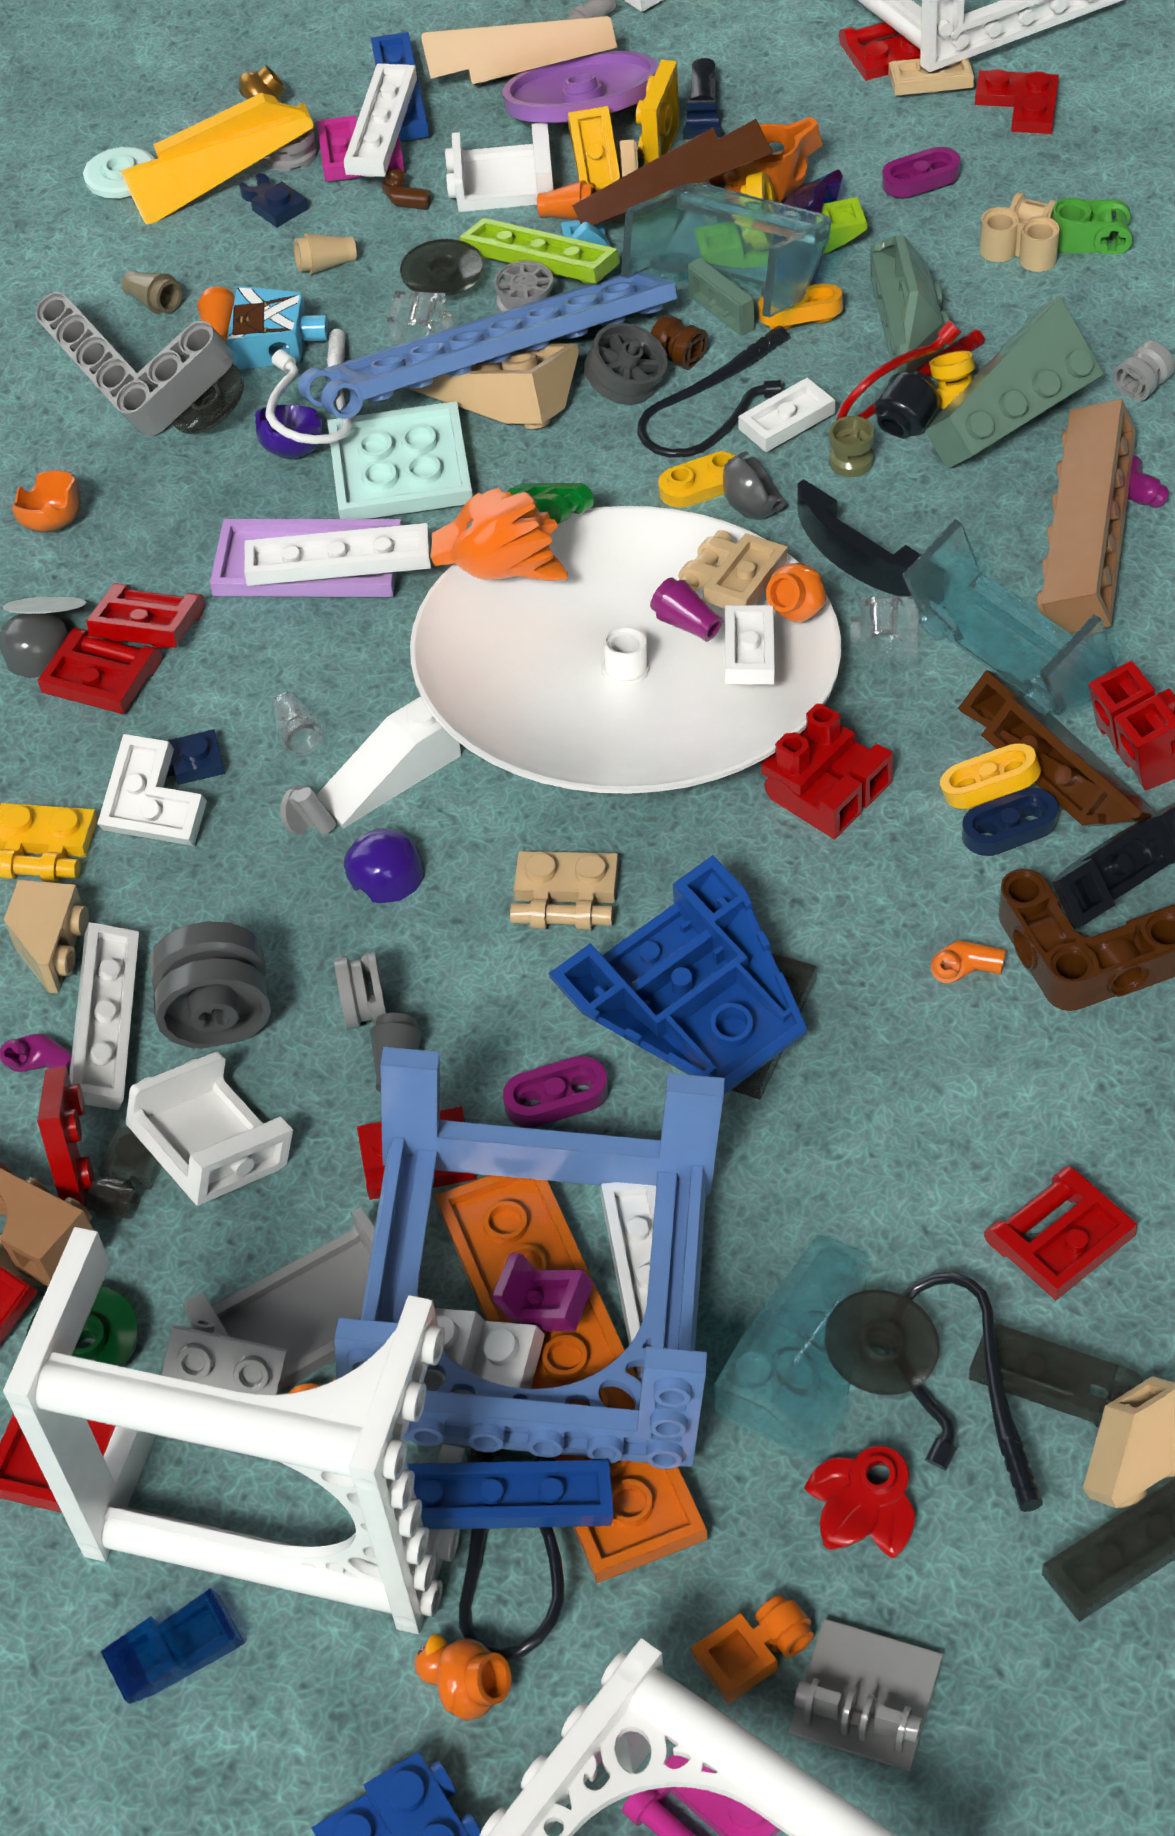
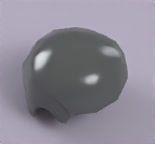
M744 451L731 458L724 466V495L730 506L745 518L761 520L784 508L786 503L760 462L755 457L742 459L749 454L747 451Z
M20 613L9 619L2 626L0 650L9 671L27 678L40 677L69 633L63 621L52 613Z

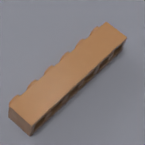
M1122 399L1070 410L1067 430L1062 432L1064 453L1062 461H1059L1057 464L1059 486L1058 492L1053 493L1052 496L1054 520L1047 530L1050 545L1049 553L1042 563L1045 580L1043 590L1039 591L1037 596L1039 612L1043 619L1048 618L1055 634L1067 635L1110 627L1112 624L1136 439L1135 427Z

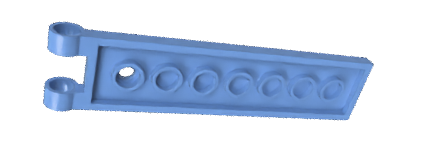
M633 270L601 280L596 284L592 283L324 369L310 368L299 379V393L306 401L316 406H323L329 413L341 419H349L360 411L365 399L369 401L385 400L394 395L393 390L402 387H425L434 382L433 377L446 373L450 376L462 375L472 371V365L483 361L487 363L506 361L512 357L511 352L523 348L528 351L543 349L550 345L549 340L557 337H580L588 333V327L598 324L607 326L622 323L626 320V315L635 312L649 314L663 309V303L677 299L675 282L639 270ZM324 376L327 385L324 387L320 397L313 398L310 394V385L315 378ZM342 388L349 389L350 401L344 409L336 410L333 401L337 397L338 391Z

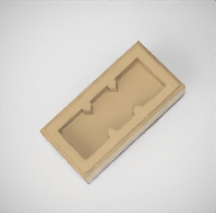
M968 58L932 72H928L920 66V59L889 62L888 75L895 96L918 93L932 94L939 91L973 88L974 74Z

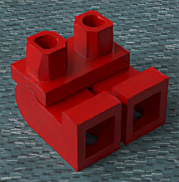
M1132 660L1089 682L1088 686L1096 726L1102 734H1106L1109 737L1114 750L1124 764L1129 768L1132 767L1143 789L1149 790L1174 780L1175 695L1170 689H1166L1155 694V689Z
M816 703L806 713V728L800 734L796 732L785 733L775 743V753L770 755L761 764V774L768 777L765 780L764 786L772 801L835 840L862 813V807L866 809L893 782V752L877 743L869 749L855 742V732L840 724L839 713L823 704ZM873 780L874 783L870 788V781ZM843 810L844 813L840 818L839 812Z

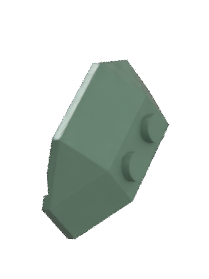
M904 235L894 236L883 240L881 243L872 244L870 247V278L890 359L892 360L908 351L933 343L939 337L937 332L947 323L949 317L947 311H940L942 308L940 284H933L928 265ZM942 347L930 355L922 356L893 370L894 374L897 372H914L940 352Z

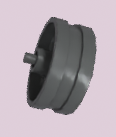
M626 323L610 324L597 333L584 362L585 375L597 392L616 403L628 405L643 403L655 393L668 366L667 353L660 341L649 331ZM645 372H651L653 378H650Z

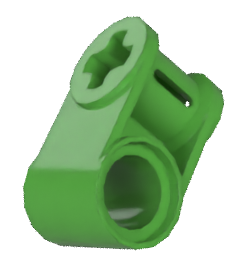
M1070 197L1058 200L1054 204L1052 219L1060 227L1059 252L1122 254L1130 248L1132 232L1127 226L1130 221V209L1123 201L1116 199L1086 200ZM1112 211L1116 212V219L1114 222H1112ZM1110 233H1112L1113 244H1109L1108 237Z

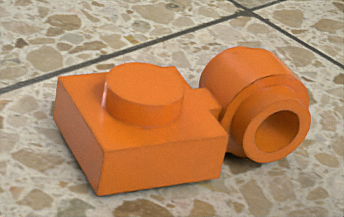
M783 1595L775 1596L764 1603L757 1611L755 1619L759 1625L754 1629L743 1615L739 1613L690 1647L692 1658L728 1705L778 1670L777 1659L770 1652L771 1649L775 1653L781 1651L786 1658H790L804 1650L812 1641L814 1633L810 1630L811 1620L795 1600H787Z

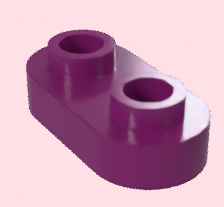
M933 147L892 160L883 167L882 188L893 197L906 198L951 184L957 180L960 174V156L953 149Z
M585 1056L573 1057L525 1071L513 1076L504 1086L503 1101L505 1112L513 1123L528 1128L538 1127L596 1109L605 1101L608 1095V1080L604 1066L599 1061ZM580 1085L590 1087V1089L579 1093L573 1091L575 1087ZM529 1100H535L539 1102V1104L535 1106H522L525 1102Z

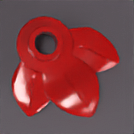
M873 1446L863 1450L855 1459L834 1457L826 1460L812 1472L804 1488L814 1498L826 1502L820 1517V1532L826 1549L837 1550L851 1546L865 1539L869 1534L881 1551L890 1558H896L905 1549L915 1527L916 1515L905 1495L910 1481L909 1469L904 1458L897 1451L886 1446ZM879 1465L887 1467L890 1475L885 1483L876 1485L869 1481L868 1475L872 1468Z

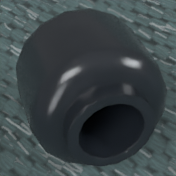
M919 371L912 373L897 372L890 377L875 401L874 411L877 416V423L884 432L901 439H905L908 436H918L925 431L937 412L940 398L934 388V382L926 374Z

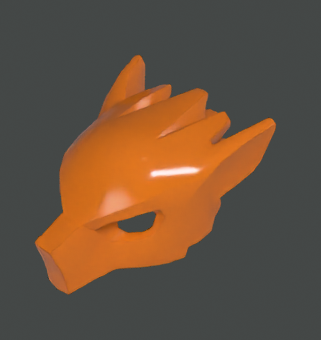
M812 117L787 125L759 124L768 143H781L784 145V150L773 152L769 156L709 179L710 186L727 183L722 190V196L724 198H731L729 201L731 208L744 206L741 198V186L746 184L747 175L765 171L772 183L776 211L782 200L803 184L807 174L808 156L823 145L818 122ZM744 207L743 212L747 213V210Z
M496 488L482 495L477 493L463 506L453 522L431 533L432 548L430 557L435 566L456 563L465 572L483 580L518 576L555 581L567 580L568 572L558 558L553 555L549 547L553 542L550 534L558 528V524L555 519L550 518L548 512L539 513L536 501L527 492L512 496L510 492H502L500 488ZM473 521L471 527L466 530L468 524Z

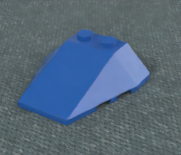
M712 855L673 883L674 904L604 955H601L590 943L549 972V976L575 1007L593 1021L688 1075L725 1078V1095L807 1034V1027L783 972L779 971L770 950L768 938L765 932L761 930L746 889Z

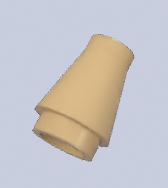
M304 233L302 238H295L294 257L299 272L309 271L310 275L346 262L356 261L357 251L353 236L339 237Z

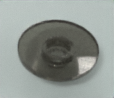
M455 239L432 240L416 246L405 255L400 265V273L404 284L418 294L431 297L450 296L469 289L479 280L483 273V259L480 252L466 242Z
M232 364L222 377L171 422L172 425L182 433L197 434L221 423L235 409L243 394L244 378L241 371Z
M866 1290L848 1296L830 1314L824 1334L825 1349L835 1370L853 1386L872 1394L899 1395L916 1389L930 1377L939 1357V1337L930 1317L915 1302L891 1291ZM879 1347L886 1352L887 1356L878 1355L869 1348Z

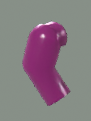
M34 1034L18 1039H10L4 1042L0 1048L1 1062L13 1071L24 1072L46 1067L51 1069L67 1066L70 1076L72 1053L46 1035Z

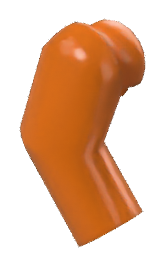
M958 940L939 951L933 957L931 972L938 981L943 983L958 981L975 970L1002 975L1007 950Z

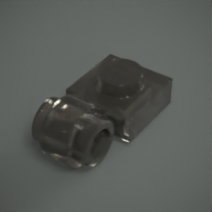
M118 1126L98 1168L102 1179H95L89 1188L87 1208L90 1211H95L98 1218L114 1222H121L122 1218L132 1219L140 1204V1189L138 1187L151 1190L162 1167L130 1128Z

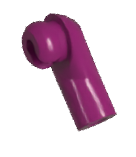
M1133 455L1128 500L1140 505H1149L1152 508L1163 506L1169 496L1168 488L1160 484V480L1156 477L1142 473V461L1138 456Z

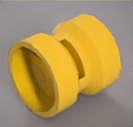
M970 351L946 353L933 358L929 362L931 375L938 382L936 391L940 398V408L945 409L972 382V372L975 369L973 353Z

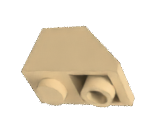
M18 880L4 917L6 927L14 948L49 993H59L64 976H70L73 973L75 966L74 946L77 937L85 935L89 923L88 908L82 905L76 885Z
M1152 1376L1107 1404L1104 1408L1083 1489L1090 1499L1116 1509L1138 1503L1147 1495L1146 1489L1165 1477L1175 1476V1382Z

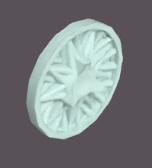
M137 147L107 149L95 155L86 164L83 171L86 187L93 194L104 198L132 196L121 171L154 160L155 158L148 151Z

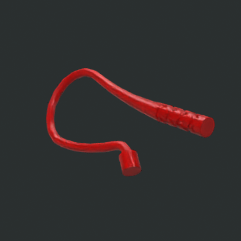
M948 320L937 332L939 337L933 343L908 351L890 360L863 379L841 405L836 420L846 417L850 408L861 394L876 380L890 371L914 359L930 355L947 343L949 347L942 349L915 370L931 376L929 362L933 358L955 351L972 352L984 344L983 334L979 330L974 329L967 336H963L958 341L952 343L962 331L951 320ZM875 402L857 416L868 419L874 415Z

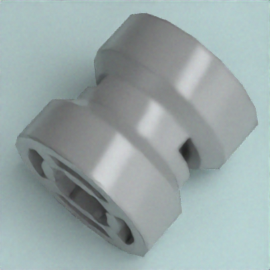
M1148 340L1143 342L1133 351L1131 357L1124 359L1114 369L1113 381L1120 393L1138 402L1146 400L1155 391L1157 385L1163 384L1174 373L1175 363L1173 356L1166 347L1156 341Z

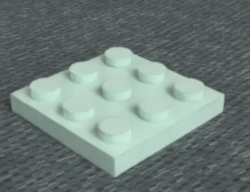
M457 401L354 416L351 418V431L343 439L330 443L340 519H371L465 505L473 497ZM341 418L327 420L329 434L338 431L342 427L343 421Z

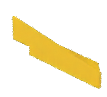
M260 93L153 144L159 158L126 168L121 171V174L146 224L155 223L314 127V123L305 104L299 103L295 107L278 102L275 96Z

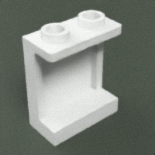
M531 124L533 144L463 150L460 132L452 133V148L445 149L448 173L446 178L449 199H457L458 212L537 205L538 193L554 190L548 124Z
M219 1051L199 1059H192L184 1065L154 1077L144 1078L132 1085L129 1090L126 1125L196 1206L275 1173L287 1165L293 1129L281 1116L262 1123L223 1078L226 1059Z

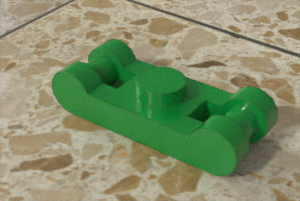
M522 483L507 491L512 496L522 492L529 493L536 501L539 513L548 512L550 518L555 519L557 524L568 520L572 512L580 514L590 509L594 503L591 490L582 483Z

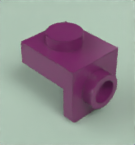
M511 1253L493 1293V1301L512 1323L537 1325L541 1331H576L594 1282L583 1270H536L522 1253Z

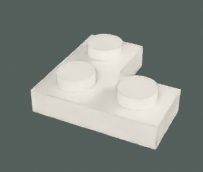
M123 734L97 823L103 831L195 846L207 800L202 794L163 788L174 751L169 741Z

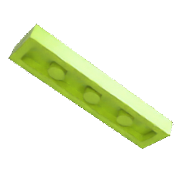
M482 218L459 237L462 252L478 255L483 259H495L507 263L518 261L538 262L547 266L553 275L578 279L587 284L598 283L620 264L617 248L488 218Z

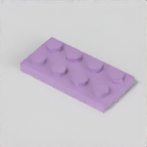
M223 519L210 579L212 595L245 597H393L397 572L247 586L244 574L245 540L402 525L401 519Z

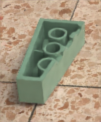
M1059 296L1034 311L1018 332L1006 341L995 357L974 376L975 378L926 428L927 436L946 467L951 468L972 457L1104 374L1061 297Z

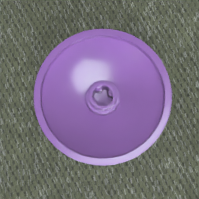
M602 51L524 71L509 80L503 87L502 95L505 110L516 119L540 123L568 122V112L608 106L609 113L612 114L638 103L639 100L645 99L648 78L650 75H655L658 62L653 57L638 52Z

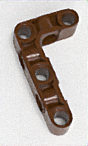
M1017 869L1006 874L1002 879L998 913L1000 923L1012 941L1023 966L1031 972L1045 997L1053 1006L1067 1011L1079 1010L1112 997H1121L1175 977V904L1126 921L1124 926L1090 937V935L1083 937L1081 933H1076L1061 909V901L1057 899L1049 884L1040 873L1030 869Z

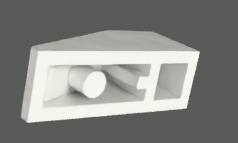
M420 696L389 715L319 791L317 797L335 821L344 829L461 756L460 743L451 737L435 720Z

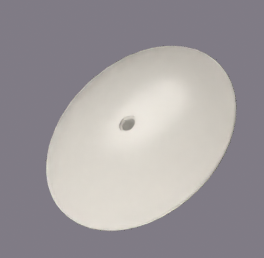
M612 506L590 508L580 514L572 512L569 519L559 523L558 528L550 534L553 542L549 547L553 555L558 558L568 572L567 580L547 581L518 576L483 580L473 577L454 563L432 586L419 607L412 628L410 656L415 684L424 704L435 720L450 736L469 751L495 766L540 783L588 792L632 794L680 789L714 781L742 771L774 754L775 743L785 733L796 732L800 734L806 728V713L816 703L824 705L829 698L839 671L841 635L836 614L827 595L824 606L814 616L804 622H793L785 619L773 609L774 684H725V608L706 603L714 613L723 619V623L715 637L705 642L696 635L658 620L656 612L650 608V602L662 582L670 577L675 578L677 581L679 580L678 574L682 567L688 561L696 559L698 547L707 537L714 536L718 530L729 532L734 543H738L745 533L762 539L765 538L729 522L702 514L649 506ZM787 553V562L785 563V565L789 563H799L790 554ZM702 588L700 591H696V592H697V594L703 599V588ZM766 590L754 605L770 606L766 598Z

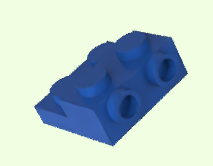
M419 1751L363 1784L367 1794L311 1827L315 1836H480L481 1833L479 1826L470 1813L458 1818L448 1799L457 1793L441 1763L437 1760L427 1766Z

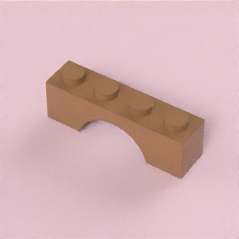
M0 1162V1215L7 1217L0 1240L19 1272L48 1287L74 1227L93 1230L90 1224L92 1216L77 1200L67 1197L63 1201L52 1195L38 1180L28 1177L24 1181L13 1175Z

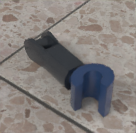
M700 58L692 63L690 101H687L686 106L687 116L683 129V139L695 138L711 128H714L717 136L721 138L716 104L715 62L709 58Z

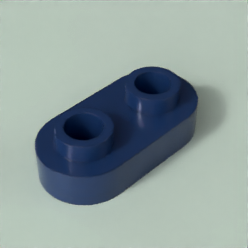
M1025 788L973 807L965 814L962 822V841L975 854L993 856L1049 835L1055 829L1058 803L1052 794L1040 788ZM1035 816L1037 819L1029 821L1025 817ZM982 833H991L993 835H983Z

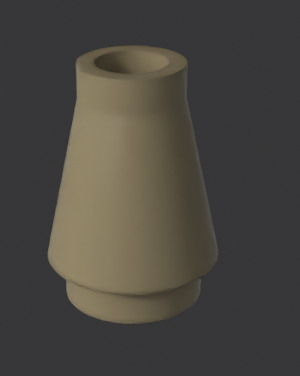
M131 270L123 277V291L134 297L155 314L159 315L162 312L171 313L177 309L181 302V286L170 274L143 273Z

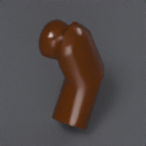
M388 168L381 186L392 204L398 207L428 210L432 202L431 190L408 187L407 184H404L406 178L404 170Z

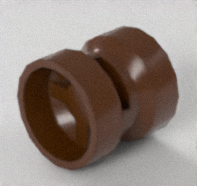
M670 314L661 316L651 330V334L660 341L665 349L667 358H672L674 364L683 369L690 370L703 358L708 345L707 332L694 325L686 327L681 319Z

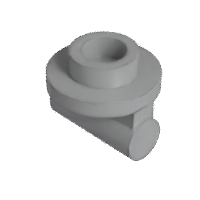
M293 786L283 796L280 806L281 820L284 827L290 833L303 835L308 827H312L324 835L330 833L335 828V820L310 787Z

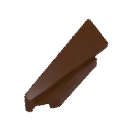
M757 119L750 121L720 139L714 128H711L572 206L580 224L588 222L594 226L601 222L624 223L686 188L769 156L773 152Z
M985 670L958 707L963 714L986 727L981 736L996 749L1011 744L1031 746L1035 750L1041 767L1040 776L1034 783L1052 794L1057 803L1081 825L1093 827L1141 821L1155 813L1146 802L1011 677Z

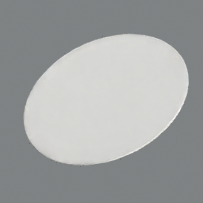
M34 597L6 603L3 605V609L15 613H53L80 608L86 604V601L76 597Z

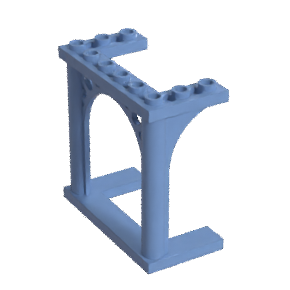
M383 1047L380 1073L382 1161L385 1169L361 1318L349 1319L338 1317L335 1333L337 1379L358 1368L386 1343L398 1326L408 1295L418 1297L419 1278L435 1170L601 1185L611 1182L656 1186L646 1311L642 1324L628 1348L609 1366L586 1379L564 1386L543 1389L516 1388L490 1382L465 1370L442 1351L438 1364H429L427 1370L440 1371L444 1374L445 1380L436 1391L426 1390L422 1415L418 1422H409L404 1440H411L415 1444L428 1447L437 1446L441 1443L464 1445L482 1452H495L500 1449L527 1451L543 1458L569 1455L589 1457L591 1460H609V1463L619 1460L643 1462L660 1469H672L678 1466L693 1467L707 1364V1352L696 1351L706 1195H711L725 1078L668 1073L661 1140L440 1120V1052ZM643 1366L639 1380L625 1372L631 1367ZM608 1386L620 1388L630 1395L634 1401L635 1409L605 1407L600 1400L599 1392ZM456 1390H467L472 1392L474 1395L453 1392ZM571 1401H583L586 1402L588 1406L568 1403Z

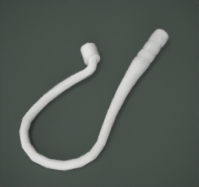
M334 329L329 334L328 367L344 362L346 334L340 329ZM282 349L277 350L272 357V363L288 374L276 385L266 406V419L271 427L284 437L300 443L314 445L330 444L343 439L351 431V418L342 419V427L338 431L327 435L299 433L287 428L278 421L275 416L277 402L284 390L297 378L299 371L294 357ZM343 388L338 391L335 398L338 410L344 409L347 406Z

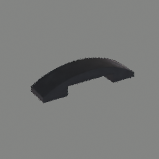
M804 479L797 484L798 517L801 525L812 543L834 565L857 580L892 595L931 603L939 599L940 566L907 545L894 554L890 553L837 518L836 499Z
M1175 803L1142 819L1098 845L1068 866L1051 882L1074 929L1081 928L1115 906V899L1169 864L1175 863Z

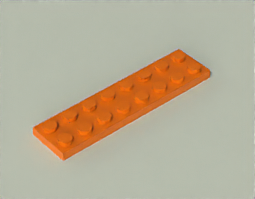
M489 1175L435 1195L437 1208L485 1321L512 1323L493 1301V1293L511 1253H522L536 1270H583L593 1281L547 1180ZM593 1284L576 1331H542L545 1336L531 1389L554 1388L586 1379L609 1366L625 1351L595 1284ZM633 1367L625 1372L637 1378ZM608 1386L599 1392L600 1400L605 1407L635 1409L634 1401L630 1395L620 1388ZM571 1401L568 1403L588 1406V1404L583 1401ZM569 1455L553 1457L557 1461L591 1460L589 1457ZM619 1460L609 1463L614 1513L611 1526L573 1527L596 1584L707 1540V1529L679 1468L660 1469L651 1466L649 1463Z

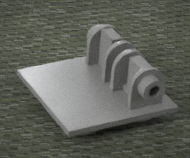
M195 1318L192 1320L191 1327L187 1328L172 1325L162 1376L248 1394H277L287 1349L218 1335L214 1332L215 1324L207 1319Z
M824 1619L805 1681H800L794 1699L796 1709L789 1728V1734L910 1771L943 1654Z

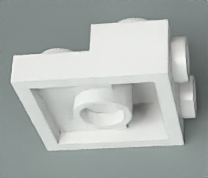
M435 1308L438 1326L445 1329L443 1352L451 1360L470 1373L490 1382L509 1387L531 1389L545 1336L537 1325L485 1321L476 1311ZM427 1370L423 1383L426 1384V1390L436 1391L443 1384L445 1376L438 1370ZM456 1390L453 1392L474 1395L472 1392L467 1390Z

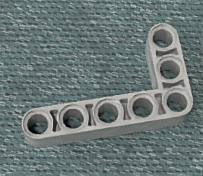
M53 292L46 295L36 308L35 316L38 322L114 407L143 435L155 436L167 428L222 377L234 361V353L231 347L211 324L206 321H198L186 327L137 373L62 292Z

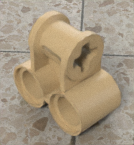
M1017 192L1010 208L995 207L986 210L981 218L979 247L981 256L991 262H1005L1014 256H1019L1020 264L1025 269L1035 272L1047 271L1053 268L1057 262L1060 232L1058 223L1052 219L1054 204L1057 201L1051 200L1049 203L1027 199L1025 193Z

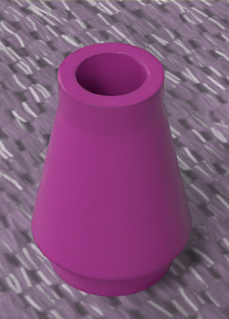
M673 577L666 579L657 588L650 602V608L656 612L658 620L696 635L705 642L715 637L723 623V619L714 613L686 580L677 581Z

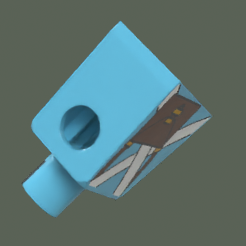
M237 286L226 339L227 344L234 353L233 370L274 366L272 357L280 349L294 357L296 363L301 362L305 341H328V316L307 315L303 295L299 292Z

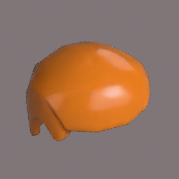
M61 470L44 471L37 474L35 486L32 490L25 491L23 487H18L15 502L11 505L15 519L24 528L35 532L56 531L71 524L80 510V494L74 475Z

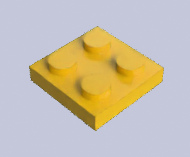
M661 59L655 75H650L648 78L645 99L639 100L637 104L636 124L642 125V134L638 143V157L644 159V165L671 150L680 128L677 61Z

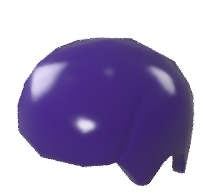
M299 405L276 406L275 416L287 428L303 434L322 435V419L317 418V412L314 408ZM266 407L256 411L257 439L261 446L271 454L281 458H299L311 453L318 445L300 443L284 437L269 424L266 419Z
M376 828L357 838L344 857L345 875L355 891L362 890L372 902L376 903L401 901L415 892L425 877L423 861L415 843L405 833L398 830Z

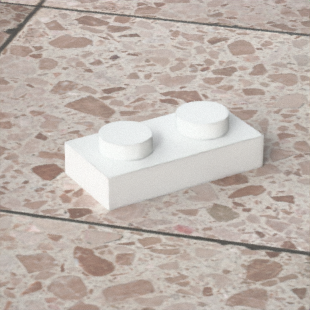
M807 377L739 415V430L761 449L768 452L835 414V399Z
M725 605V684H774L773 606Z

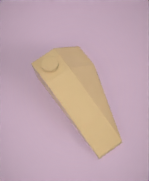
M550 344L539 350H525L526 353L511 355L512 357L506 361L498 363L483 361L472 365V371L462 375L450 376L446 373L433 377L434 382L425 387L408 388L406 386L405 388L446 403L457 401L460 408L505 424H524L526 429L541 428L550 423V418L565 409L579 354L578 344Z

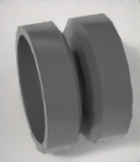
M206 921L185 925L166 934L154 946L149 963L151 982L155 991L153 997L155 1019L159 1031L171 1042L198 1049L231 1044L253 1037L267 1024L271 1013V1004L265 978L264 953L260 940L251 931L228 922Z

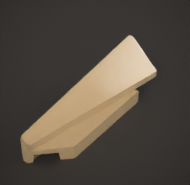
M609 16L432 31L421 34L425 62L430 78L467 70L472 85L617 48L613 24Z

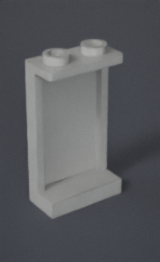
M360 1207L351 1212L354 1227L350 1231L218 1304L211 1306L203 1292L183 1302V1306L190 1325L195 1318L207 1319L215 1324L214 1332L218 1335L287 1349L277 1392L283 1390L336 1360L335 1333L338 1317L349 1319L361 1318L376 1221L372 1223ZM420 1280L418 1290L422 1289Z

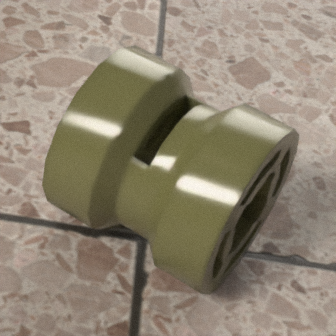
M846 416L834 421L830 426L829 444L831 446L829 465L831 469L844 477H858L866 474L873 467L874 452L872 450L874 445V427L872 423L859 416Z

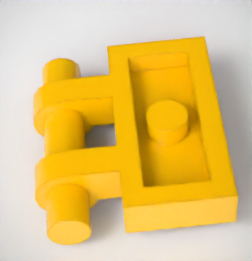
M1 803L0 878L16 879L17 875L40 876L41 880L45 882H59L60 878L78 879L81 870L80 861L78 859L66 858L67 856L86 857L98 821L95 809ZM25 853H34V854H42V856H41V857H37V856H24V854H25Z

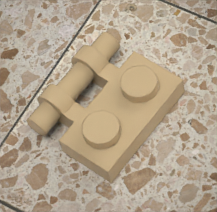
M718 530L714 536L707 537L697 550L698 556L695 560L688 561L682 567L678 578L679 580H686L695 591H700L703 588V600L706 603L725 608V605H754L766 590L773 573L787 562L788 547L747 533L744 534L738 543H734L729 532Z
M518 851L513 890L515 901H531V903H511L510 922L530 924L531 929H547V924L575 925L576 930L591 931L592 926H612L613 906L595 905V903H615L619 866L618 853ZM550 901L576 902V905L550 904Z

